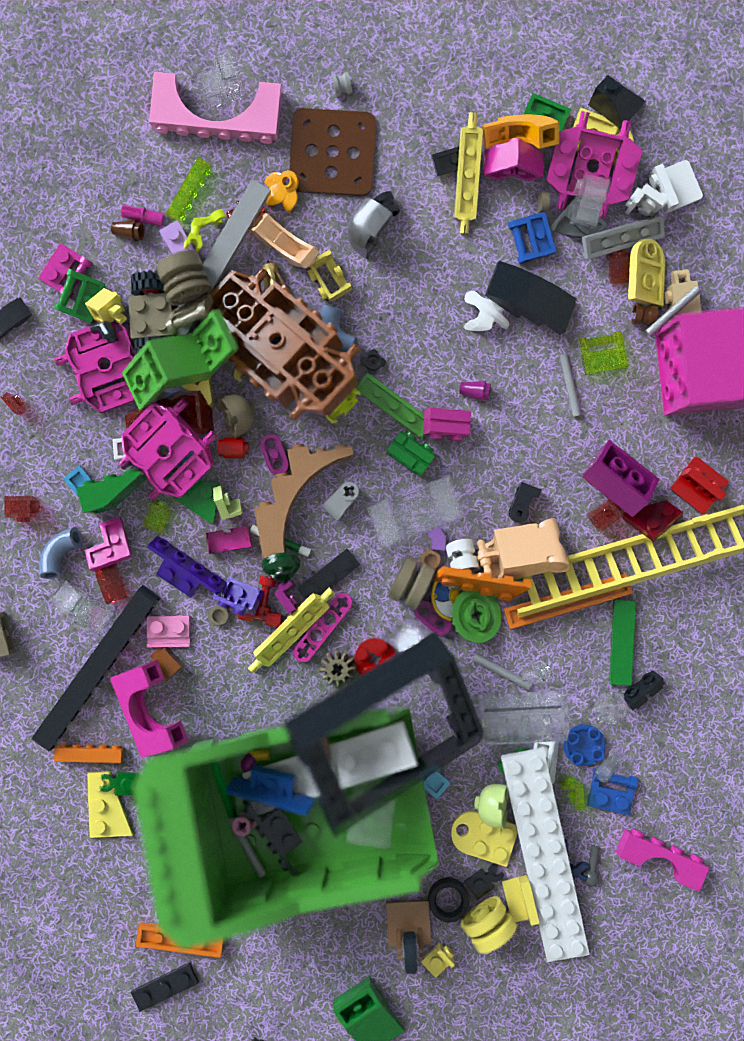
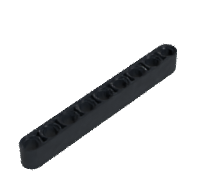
M144 585L136 591L31 740L48 752L55 747L53 744L58 738L60 739L68 729L66 726L71 721L73 722L80 712L79 708L88 701L92 695L91 691L98 687L105 677L103 676L104 673L113 666L117 660L116 656L126 648L129 638L136 634L141 627L140 623L151 613L154 608L152 606L157 600H160V596Z

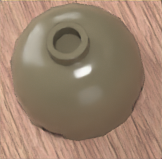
M238 394L227 395L218 399L219 413L223 412L226 421L223 424L229 435L236 438L249 432L255 420L256 408L252 402L249 403L246 398Z

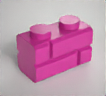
M432 407L424 410L423 435H430V439L442 440V437L446 436L450 437V441H462L463 438L469 437L471 426L470 411Z

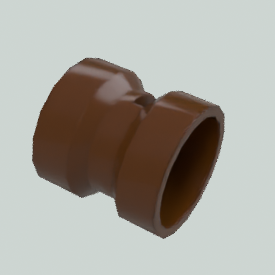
M635 303L632 312L636 313V317L631 319V323L634 325L643 323L650 327L657 321L658 306L650 305L646 307L643 304Z

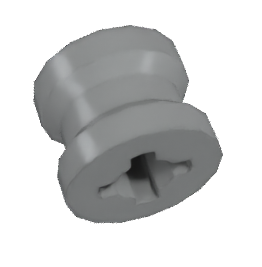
M348 72L343 73L342 76H331L336 97H340L344 93L352 94Z

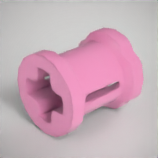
M242 812L233 821L232 828L238 836H246L257 823L254 819L249 821L245 813Z

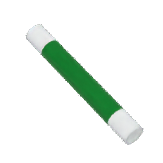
M252 525L250 533L259 536L258 527ZM285 538V548L306 557L309 556L311 549Z

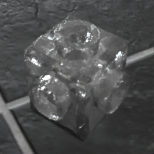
M601 692L598 702L594 704V714L598 717V724L620 726L623 717H626L627 714L623 693Z

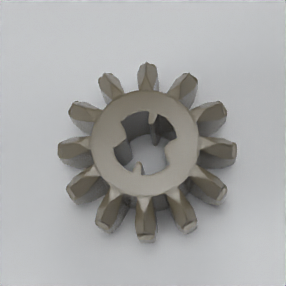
M335 650V658H333L331 653H327L329 661L326 659L321 660V663L327 667H320L319 671L327 672L322 676V679L326 680L330 677L328 685L331 686L335 680L336 686L340 687V680L345 685L349 683L346 676L354 678V674L349 671L355 670L356 666H348V664L353 662V658L345 660L347 652H344L342 657H339V651ZM334 664H338V666L341 664L343 666L341 669L342 673L338 674V672L334 673L332 671Z

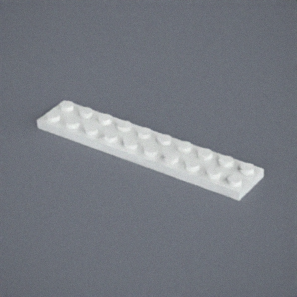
M544 747L501 755L527 875L540 923L539 928L547 962L590 955Z

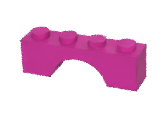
M632 828V831L624 830L615 851L620 858L638 866L654 857L668 859L671 861L674 869V878L680 884L700 892L709 870L702 857L691 853V856L684 854L683 849L672 845L671 848L664 845V841L654 836L651 839L644 837L645 833L638 829Z

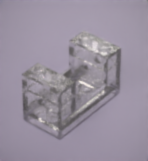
M449 475L430 482L426 486L367 507L382 548L465 517Z

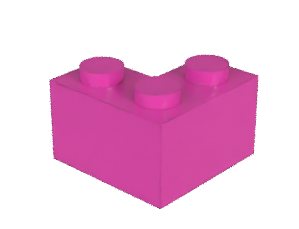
M520 138L511 139L510 142L504 144H495L494 147L484 150V176L493 180L514 176L523 181H531L543 177L544 152L537 149L534 145L525 143Z

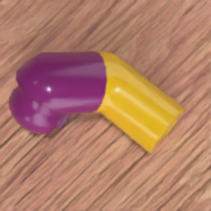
M250 750L241 760L243 771L245 773L251 771L257 761L270 760V750Z

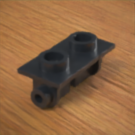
M652 670L644 674L641 680L634 686L629 687L621 698L632 711L638 710L648 701L645 696L647 693L653 697L663 689V685H665L664 679Z

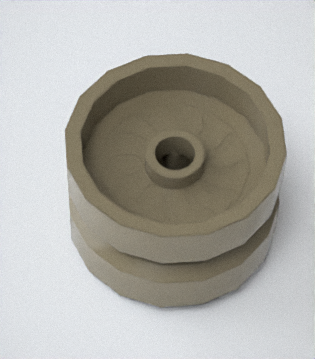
M407 555L389 591L388 597L398 602L403 597L405 591H407L408 593L404 601L405 606L415 610L430 586V580L435 568L425 563L421 565L416 574L418 560Z

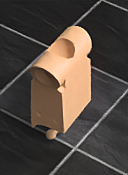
M555 518L547 519L540 524L535 523L494 530V537L489 543L485 544L484 540H478L477 542L479 547L477 561L484 568V572L491 573L493 578L510 576L516 579L545 573L546 571L561 573L570 569L566 551L559 541L561 533Z

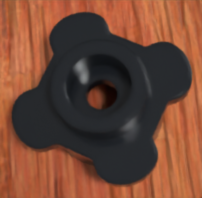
M375 349L370 350V353L366 357H362L360 361L361 365L366 366L368 373L371 375L376 374L377 370L386 364L385 359L381 358Z

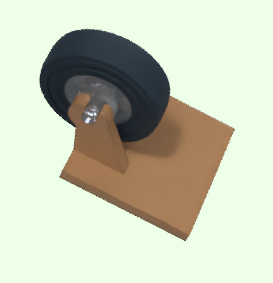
M429 900L386 902L388 946H397L398 960H405L406 974H416L418 971L417 959H424L423 945L431 944Z

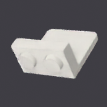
M687 160L666 168L663 164L654 167L648 175L652 188L668 198L661 207L664 214L696 202L703 196L691 165Z

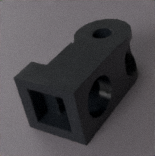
M520 482L509 509L510 519L519 523L527 520L531 500L533 497L539 498L542 490Z

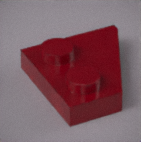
M667 500L644 506L633 517L624 512L622 519L654 542L683 516V511Z

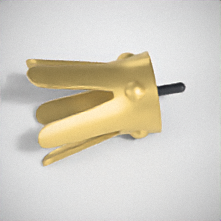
M267 260L268 264L262 266L269 273L264 278V291L266 290V284L268 289L269 282L271 284L274 281L276 282L275 278L281 286L282 284L285 285L278 272L277 263H269V260Z

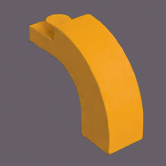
M512 115L500 117L496 122L481 125L483 129L482 143L486 149L494 147L495 144L510 142L514 138H520L525 143L533 144L539 149L559 144V122L546 116Z

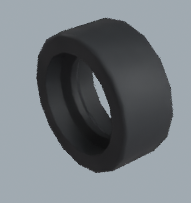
M447 877L439 879L430 888L428 895L429 906L437 919L451 923L457 922L465 916L470 902L468 892L463 883L455 878ZM444 888H454L461 895L460 906L452 912L441 910L436 903L437 894Z

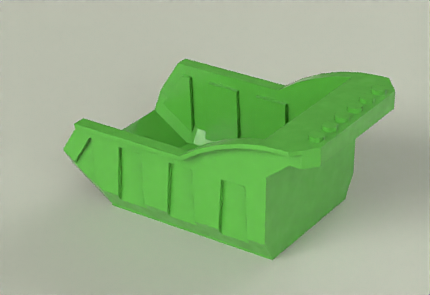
M410 707L395 708L387 712V708L368 710L325 736L329 737V743L333 744L404 721L416 759L418 758ZM284 727L242 733L238 738L217 742L214 739L199 741L190 750L149 758L139 774L133 789L158 929L181 949H186L256 931L300 913L420 891L419 881L439 866L423 781L336 838L317 801L320 796L315 797V803L307 816L281 809L303 841V843L286 855V858L297 873L293 876L289 869L286 872L283 870L278 862L280 859L278 853L273 855L266 845L269 842L267 837L261 838L256 829L253 828L246 837L266 871V874L259 878L227 821L230 818L227 816L208 761L218 759L226 786H228L233 777L243 778L242 774L245 772L241 768V760L250 750H270V760L257 761L255 765L262 767L297 756ZM394 773L344 788L349 801L351 802ZM230 795L236 812L235 817L237 818L246 808L242 803L245 799ZM246 799L247 802H248V803L251 805V807L253 808L252 803H251V800ZM269 812L257 816L261 819Z

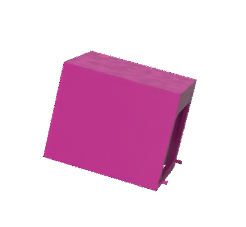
M744 308L679 314L655 333L664 416L744 408Z

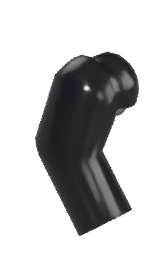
M105 321L90 326L93 334H101L108 343L117 341L118 335L115 333L111 323Z

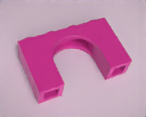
M158 660L110 678L141 758L175 749L189 741L181 720L162 725L154 721L146 709L144 701L146 689L165 680Z

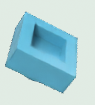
M439 771L423 780L424 789L436 799L451 784Z

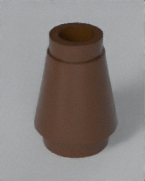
M138 220L113 222L111 233L137 242L144 238L145 228L143 223H139Z

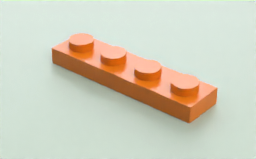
M140 922L135 947L221 958L224 940L181 949L158 929V924Z

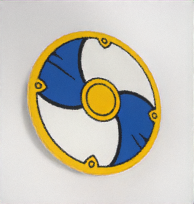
M435 581L431 592L433 607L440 617L453 621V617L450 615L453 610L452 605L455 602V598L463 590L456 586H443L440 582Z

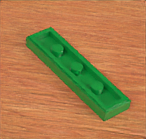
M613 600L610 685L632 686L635 600Z

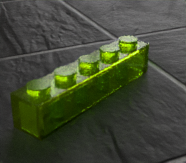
M197 157L166 212L168 218L174 221L178 220L179 223L185 219L186 210H189L192 206L191 201L198 196V189L203 187L206 175L209 176L211 173L209 162Z

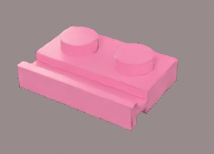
M147 616V647H190V616Z

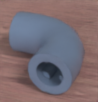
M323 304L320 313L323 318L322 321L326 325L331 323L338 330L337 335L343 344L338 352L346 353L353 344L357 346V337L348 335L341 330L340 319L343 312L342 309Z
M77 528L66 529L54 535L46 543L39 562V576L41 578L55 579L61 576V564L64 555L70 550L80 548L83 544L81 532Z

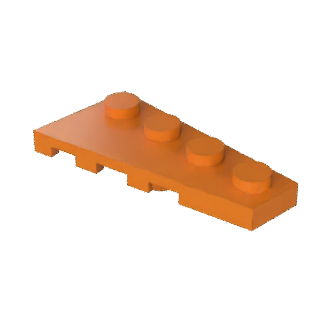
M443 566L434 574V581L440 582L443 586H456L467 592L476 591L482 596L499 597L502 601H511L529 590L532 586V580L530 579L516 582L513 581L514 577L510 576L492 578L491 573L485 572L472 575L471 570Z

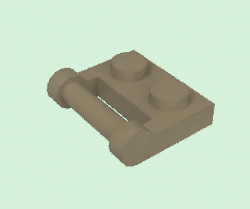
M210 293L173 310L165 323L167 330L173 334L184 325L200 318L205 319L210 314V307L214 301Z

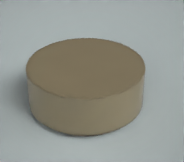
M539 191L537 196V212L547 213L550 208V193L548 191Z
M216 605L208 613L209 621L215 626H223L229 621L230 612L227 608Z

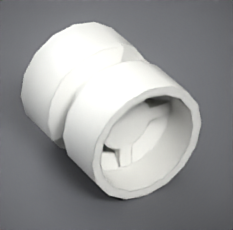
M460 539L446 545L448 558L452 560L450 563L452 568L471 570L472 574L480 569L477 557L473 555L475 548L471 539Z

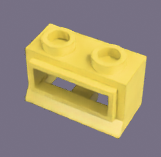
M330 250L316 257L315 263L309 267L307 273L313 282L317 280L320 285L318 291L323 300L328 299L332 303L352 291L350 282L347 283L343 272L340 266H337L333 260ZM324 264L340 288L332 294L316 270Z

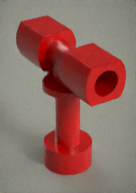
M260 575L258 584L262 585V590L265 592L255 615L246 613L245 616L238 614V619L250 622L258 620L265 622L264 625L279 627L282 623L283 614L270 612L271 608L267 607L270 588L275 587L276 581L271 577Z

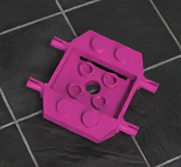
M581 111L579 123L576 127L559 131V144L554 146L546 181L560 195L556 208L565 210L568 197L577 196L578 198L600 202L601 206L598 216L606 219L608 208L611 204L630 199L643 150L628 136L632 122L623 121L620 134H609L587 129L590 113ZM579 140H581L580 145H579V149H578V153H577V157H576V161H575V165H574V169H573V172H572L570 184H568L569 177H570V173H571V169H572V165H573V161H574V157H575V153H576L577 146H578V142H579ZM616 149H620L609 191L605 192ZM590 160H595L598 163V169L594 173L589 172L587 169V164Z
M114 320L111 324L118 335V339L114 343H108L101 334H93L90 326L70 333L65 347V354L55 357L54 360L57 366L69 362L76 375L80 394L69 397L72 406L84 401L102 414L135 401L126 381L93 392L94 388L124 378L122 372L135 357L134 343L131 339L129 328L126 329L122 324ZM103 359L110 360V367L106 370H102L100 367V362Z
M183 398L174 407L153 402L121 434L125 457L118 465L125 470L132 462L133 465L145 473L148 481L154 486L147 494L152 501L160 493L178 498L183 497L214 466L209 445L218 436L211 430L201 439L183 420L180 412L188 406V403ZM162 445H166L169 448L167 457L163 456L160 452ZM193 450L195 453L166 481L164 478Z

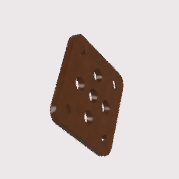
M300 108L296 110L292 120L289 171L296 173L299 179V186L296 191L353 196L369 194L373 184L376 119L374 115L362 111ZM309 119L310 123L304 126L303 123ZM360 122L365 127L363 130L358 126ZM332 126H336L340 130V133L335 137L328 134V129ZM313 145L317 147V154L314 156L307 155L306 148ZM336 147L339 151L336 157H329L326 153L327 149ZM356 148L359 151V156L354 159L350 158L347 155L348 150ZM330 167L337 170V175L334 178H328L325 174V171ZM302 174L307 178L305 181L301 177ZM360 177L361 180L356 184L355 181Z

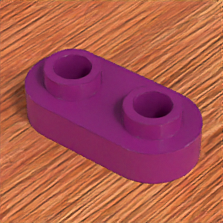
M274 434L265 435L261 439L260 447L269 471L274 475L286 473L289 469V461L280 438ZM270 441L275 442V447L273 449L268 448V443ZM277 461H281L283 464L280 469L275 468Z
M421 600L414 610L416 618L437 635H446L450 632L452 622L440 617L430 601ZM422 607L428 608L429 611L426 615L421 614L420 610ZM439 620L444 621L445 625L443 628L437 627Z

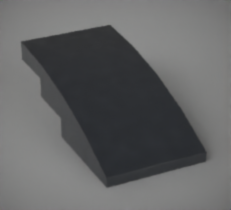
M502 261L497 262L484 295L516 318L524 316L538 327L545 324L559 335L566 332L577 300L574 296L542 277Z

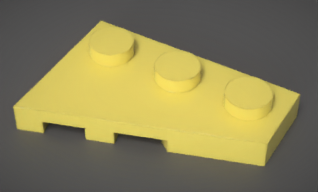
M88 772L90 838L133 836L134 833L128 822L119 795L114 794L115 788L108 792H103L99 789L100 786H107L109 784V780L101 779V775H111V772Z

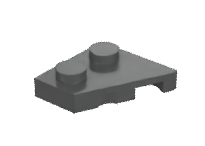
M576 196L550 226V231L582 239L583 236L603 231L608 224Z

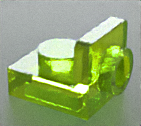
M157 500L156 503L149 502L148 506L150 508L142 526L162 534L172 510L167 509L169 505Z
M565 777L564 781H559L561 790H572L568 792L569 802L573 804L576 811L585 810L582 782L577 780L576 777Z

